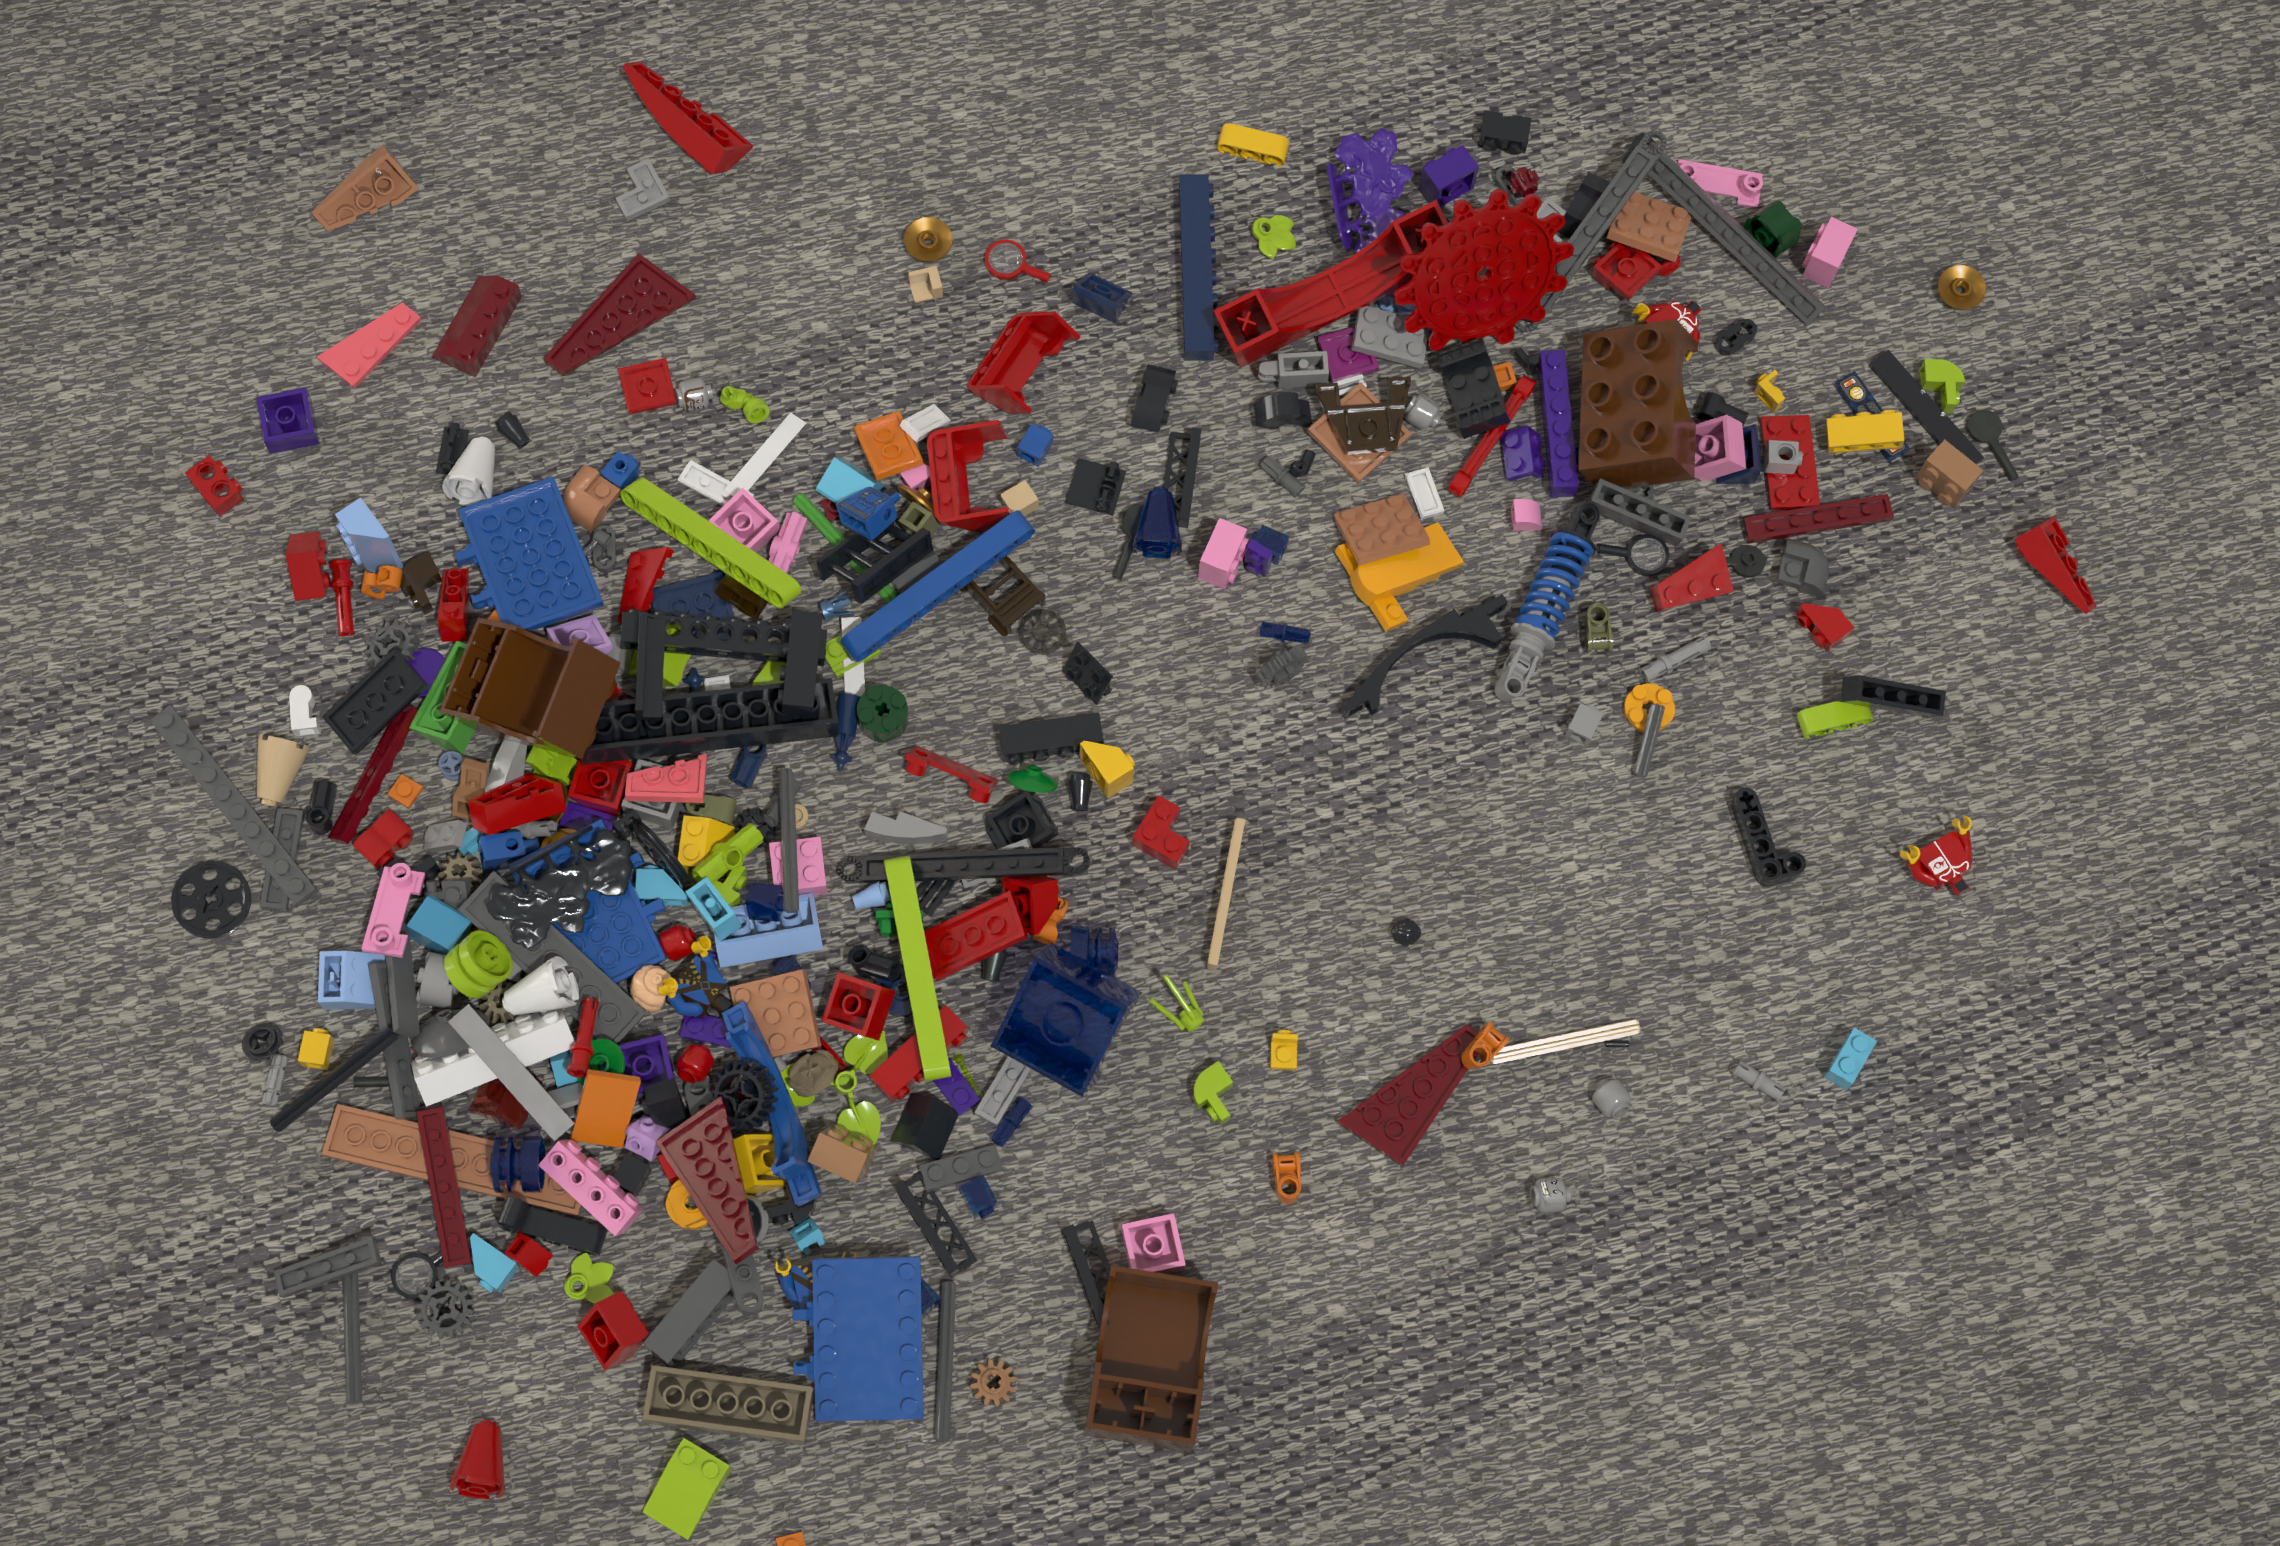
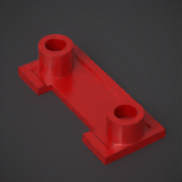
M917 745L905 757L908 760L905 770L912 775L924 776L927 766L930 765L969 781L968 786L972 787L969 797L980 803H988L992 790L999 782L994 777Z

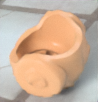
M643 966L636 972L630 984L632 999L650 1013L660 1011L665 1003L666 996H661L658 993V989L664 985L662 981L671 977V975L660 966Z

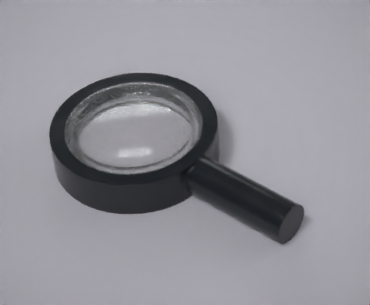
M1640 535L1632 540L1628 548L1599 544L1598 553L1626 557L1629 567L1641 576L1651 577L1658 575L1665 569L1669 561L1667 545L1662 539L1654 535Z
M440 1250L431 1258L418 1253L408 1254L400 1258L394 1265L391 1273L394 1289L402 1297L410 1300L420 1299L418 1297L419 1294L426 1296L428 1294L426 1286L435 1289L436 1281H438V1270L436 1267L443 1262L442 1251Z

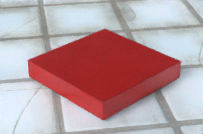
M666 358L618 368L629 415L677 404Z

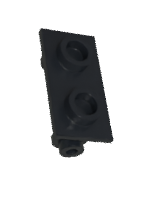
M451 422L450 426L444 427L436 469L437 474L448 475L466 449L469 430L461 429L458 423Z

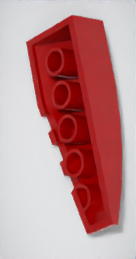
M640 61L624 63V71L648 110L663 129L686 151L687 155L696 159L706 172L711 174L727 172L752 150L753 145L714 112L711 116L701 109L703 106L696 100L692 102L684 98L682 90L676 86L664 84L665 79Z

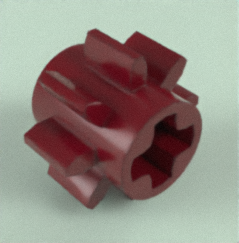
M1521 167L1511 174L1512 179L1510 181L1512 183L1509 184V187L1514 195L1518 193L1519 196L1526 197L1528 194H1534L1538 190L1537 186L1539 185L1538 181L1540 178L1535 170L1531 171L1530 168Z

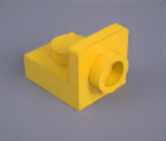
M1776 370L1769 375L1764 373L1756 381L1757 387L1754 391V394L1773 413L1781 408L1785 400L1782 391L1772 385L1779 374Z
M1279 1030L1277 1033L1272 1034L1270 1069H1297L1298 1034H1293L1289 1030Z

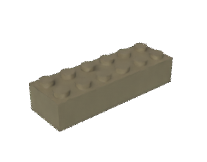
M652 1365L642 1419L646 1424L806 1445L815 1391L810 1386Z

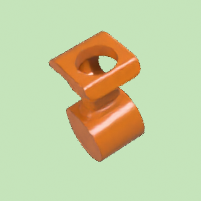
M389 565L380 566L378 574L365 570L361 593L375 599H384L386 592H399L403 570ZM370 587H375L381 591L374 593Z
M1058 897V906L1041 932L1033 936V940L1053 947L1056 946L1058 937L1056 927L1058 922H1063L1070 901Z

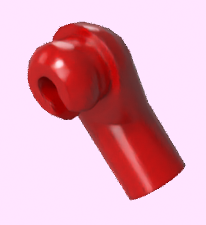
M1679 254L1676 262L1667 259L1660 264L1662 266L1661 271L1657 275L1667 277L1676 271L1681 265Z

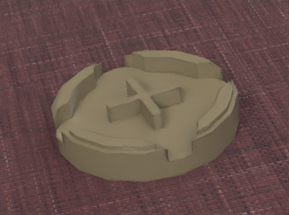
M816 1050V1053L813 1055L808 1053L802 1056L790 1070L789 1077L791 1079L789 1086L798 1096L802 1097L814 1096L822 1092L836 1077L838 1071L837 1060L826 1050Z

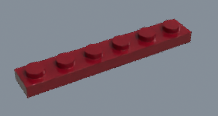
M1884 494L1744 517L1743 525L1748 544L1890 521L1893 519L1894 514L1889 496Z
M413 706L405 708L385 730L328 836L333 842L348 845L356 836L357 828L361 820L368 814L369 805L379 793L383 779L391 771L397 753L404 747V740L411 730L409 727L418 712Z
M441 1106L416 1112L444 1268L450 1269L473 1264L445 1108Z

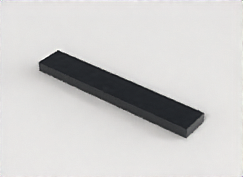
M1889 350L1869 363L1868 366L1938 445L1946 440L1976 465L1984 459L1982 454Z

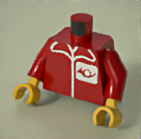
M1678 301L1651 306L1639 303L1631 312L1640 316L1638 319L1640 323L1646 319L1644 324L1677 319L1699 345L1700 332L1698 327L1700 321L1695 316L1701 311V308L1694 301H1690L1685 307ZM1688 350L1685 355L1686 361H1689L1693 354L1691 350Z
M1963 815L1964 822L1961 826L1959 819H1953V826L1959 829L1957 833L1954 830L1921 850L1916 846L1908 845L1910 854L1903 850L1900 852V857L1908 860L1907 865L1916 881L1928 887H1934L1936 890L1949 885L1956 896L1969 889V886L1962 877L1971 869L1972 844L1969 832L1972 820L1969 817Z

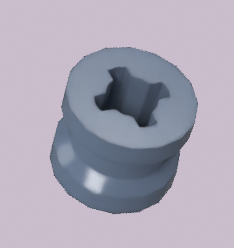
M455 751L444 753L438 762L443 776L450 781L461 779V765L464 761L462 755Z

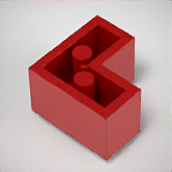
M320 531L289 536L285 556L295 601L326 597L327 588L331 587L329 572L325 573L323 567L326 564L325 555L328 554L326 540L321 539Z
M1158 795L1132 837V846L1177 870L1189 850L1190 841L1171 831L1180 816L1181 807Z

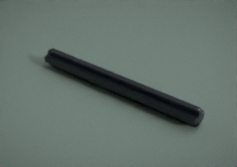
M387 1027L270 1120L272 1128L280 1132L394 1043L399 1038L398 1033L393 1032V1027Z

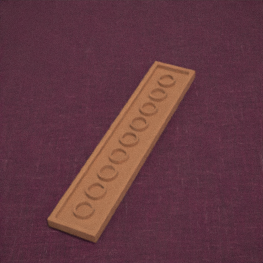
M337 1104L322 1151L324 1157L429 1181L418 1123L404 1119L396 1120L395 1117ZM449 1130L459 1189L501 1199L512 1197L522 1200L530 1206L572 1216H580L582 1205L539 1166V1163L548 1153Z

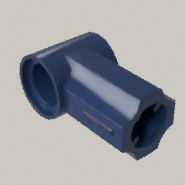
M758 745L762 748V751L758 754L749 752L754 746L744 747L730 778L731 782L743 788H752L762 763L768 755L766 745Z

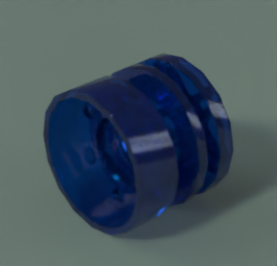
M1071 925L1069 980H1086L1089 969H1094L1096 981H1100L1101 969H1107V981H1113L1116 968L1118 967L1119 941L1117 940L1115 927H1109L1108 938H1102L1103 927L1099 926L1096 938H1090L1088 926Z
M496 1136L490 1158V1174L495 1193H503L505 1184L507 1185L508 1192L513 1193L517 1181L521 1182L524 1193H541L543 1191L545 1171L539 1166V1163L545 1157V1144L542 1136H525L522 1140L521 1148L517 1147L514 1136L508 1138L507 1148L505 1138L503 1136Z

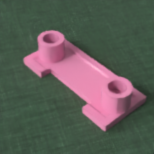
M1678 160V166L1705 192L1738 198L1737 205L1758 209L1760 191L1763 186V174Z
M405 863L384 867L361 948L362 952L403 958L408 935H401V928L411 894L420 895L425 873L411 871L410 867Z

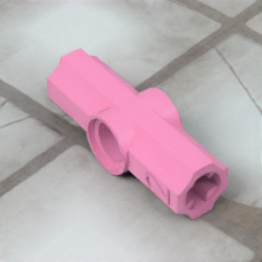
M787 512L779 535L774 537L769 552V562L787 574L791 564H794L796 561L794 560L795 554H799L800 541L808 522L807 518L796 512Z

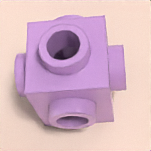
M643 1115L636 1122H631L625 1132L627 1136L625 1148L652 1161L661 1153L655 1142L669 1133L670 1129L654 1124L652 1118Z

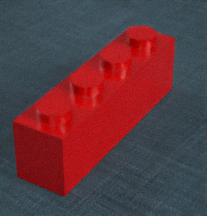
M945 1005L939 1013L948 1052L953 1046L958 1048L966 1041L968 1027ZM916 1033L869 1075L870 1081L891 1103L896 1099L898 1101L904 1099L910 1092L909 1087L915 1081L920 1083L925 1079Z

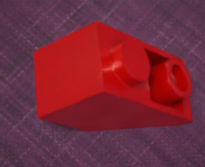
M1803 603L1796 612L1797 621L1804 629L1807 628L1812 633L1815 644L1820 648L1823 647L1826 651H1829L1849 637L1855 628L1839 608Z

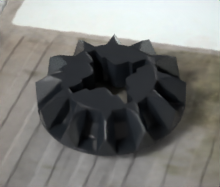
M749 808L747 811L740 813L735 822L734 831L735 834L738 833L747 824H751L752 819L757 825H764L759 828L764 838L763 842L755 849L762 848L772 841L776 828L764 821L763 817L767 812L760 808Z
M272 1023L255 1025L245 1034L242 1041V1050L250 1060H256L259 1063L264 1059L270 1060L274 1053L279 1054V1047L284 1045L282 1040L283 1033ZM257 1040L267 1041L269 1045L260 1046Z

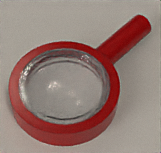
M1007 239L996 241L986 251V269L997 279L1012 280L1025 273L1048 283L1051 277L1050 273L1026 264V253L1022 246L1015 241Z

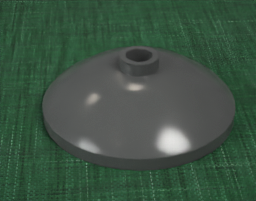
M463 1008L442 1010L429 1018L419 1028L420 1034L412 1040L414 1051L422 1057L438 1058L453 1055L469 1048L470 1046L448 1022ZM474 1009L475 1012L490 1027V1022L487 1015L481 1011Z

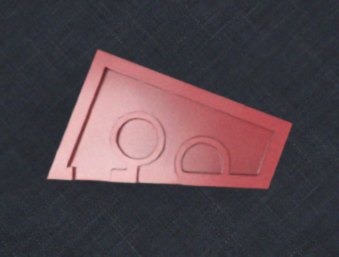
M707 754L699 755L698 759L687 762L684 759L675 761V765L663 768L655 766L627 773L626 801L704 803Z

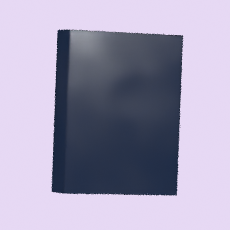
M1089 272L1074 284L1072 303L1116 323L1132 292Z
M1753 424L1743 428L1746 469L1718 477L1717 484L1756 483L1761 472L1758 425Z

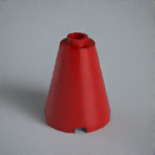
M482 1420L474 1425L451 1478L450 1490L453 1491L454 1488L459 1489V1495L476 1499H489L488 1494H497V1498H501L504 1495L505 1479L501 1428L496 1426V1422Z

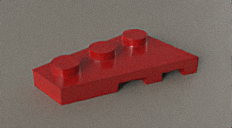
M669 547L631 552L618 623L622 624L623 612H628V610L635 609L648 612L654 598L652 590L657 579H662L665 573L662 567L666 558L671 559L674 550Z

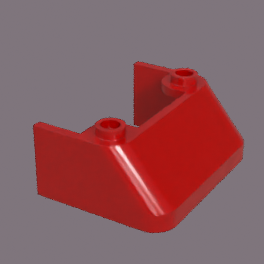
M1056 311L1018 313L1008 322L969 380L967 387L974 395L1008 414H1030L1032 409L1024 403L1025 396L1020 391L1044 356L1058 354L1063 348L1062 344L1064 341L1079 340L1081 336Z
M999 419L933 431L929 435L927 447L934 515L942 525L982 532L988 531L1011 514L1008 507L988 511L983 507L970 508L966 464L976 463L983 457V443L1007 439V433Z

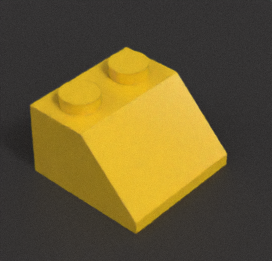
M1089 741L1080 743L1079 759L1107 799L1133 783L1135 763L1128 753L1124 754L1119 747Z
M684 815L678 861L686 872L691 874L697 865L710 856L715 844L727 842L735 835L734 827L711 818ZM728 870L721 877H728L732 870Z
M749 1134L734 1139L746 1195L786 1187L785 1182L787 1180L773 1175L771 1170L775 1159L774 1134Z

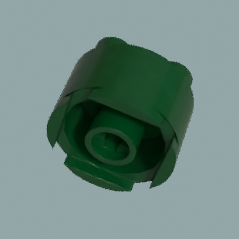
M1778 200L1774 203H1769L1745 221L1744 229L1748 230L1769 253L1777 258L1799 241L1802 224Z
M873 685L863 693L858 701V723L863 733L869 739L885 743L901 736L905 732L909 722L908 705L905 696L897 689L886 685Z

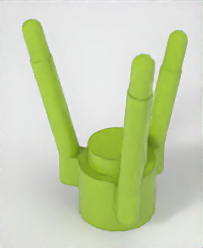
M1165 974V981L1184 1008L1179 1014L1181 1019H1178L1153 998H1150L1149 1002L1172 1020L1181 1031L1187 1029L1191 1033L1205 1022L1203 1018L1204 1013L1199 1008L1188 983L1184 981L1183 987L1192 1006L1187 1004L1175 984Z

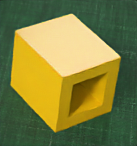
M314 1028L313 1032L304 1030L298 1062L302 1067L322 1070L329 1069L335 1042L329 1031Z

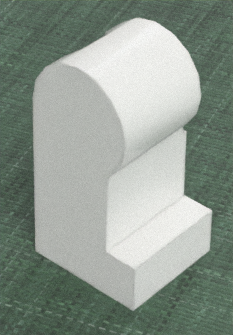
M305 685L295 686L289 695L291 730L295 737L321 734L320 723L316 717L313 718L312 708L315 705L314 695Z

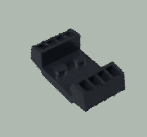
M1482 337L1436 354L1455 409L1454 415L1464 439L1511 423L1491 358Z

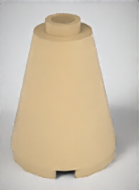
M259 734L256 797L261 799L260 804L276 807L277 803H283L309 752L310 746L304 745L303 749H300V745H297L298 742L268 736V739L265 740V736Z

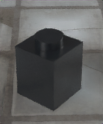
M626 1153L613 1176L620 1183L619 1187L624 1192L631 1193L635 1197L638 1196L652 1171L650 1165H648L649 1160L635 1153L634 1156Z

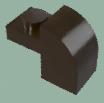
M430 552L412 559L404 566L400 585L405 597L411 596L416 609L422 608L424 615L434 611L424 589L442 582Z

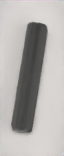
M1653 703L1650 706L1633 772L1636 776L1644 778L1648 775L1665 709L1663 705Z

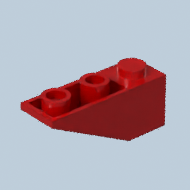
M469 568L443 570L438 611V625L442 642L467 641L469 629Z

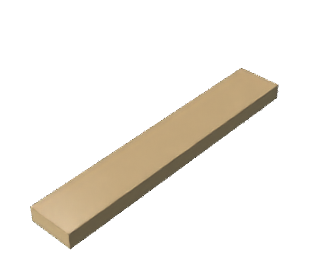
M1241 818L1235 819L1207 963V969L1211 971H1217L1245 825V819Z

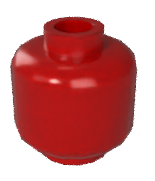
M680 923L675 924L659 934L661 947L671 961H679L694 953L691 945L697 941V938L690 926L685 927Z
M698 1044L686 1046L675 1065L678 1076L686 1083L694 1084L696 1082H703L715 1062L710 1049L705 1045Z

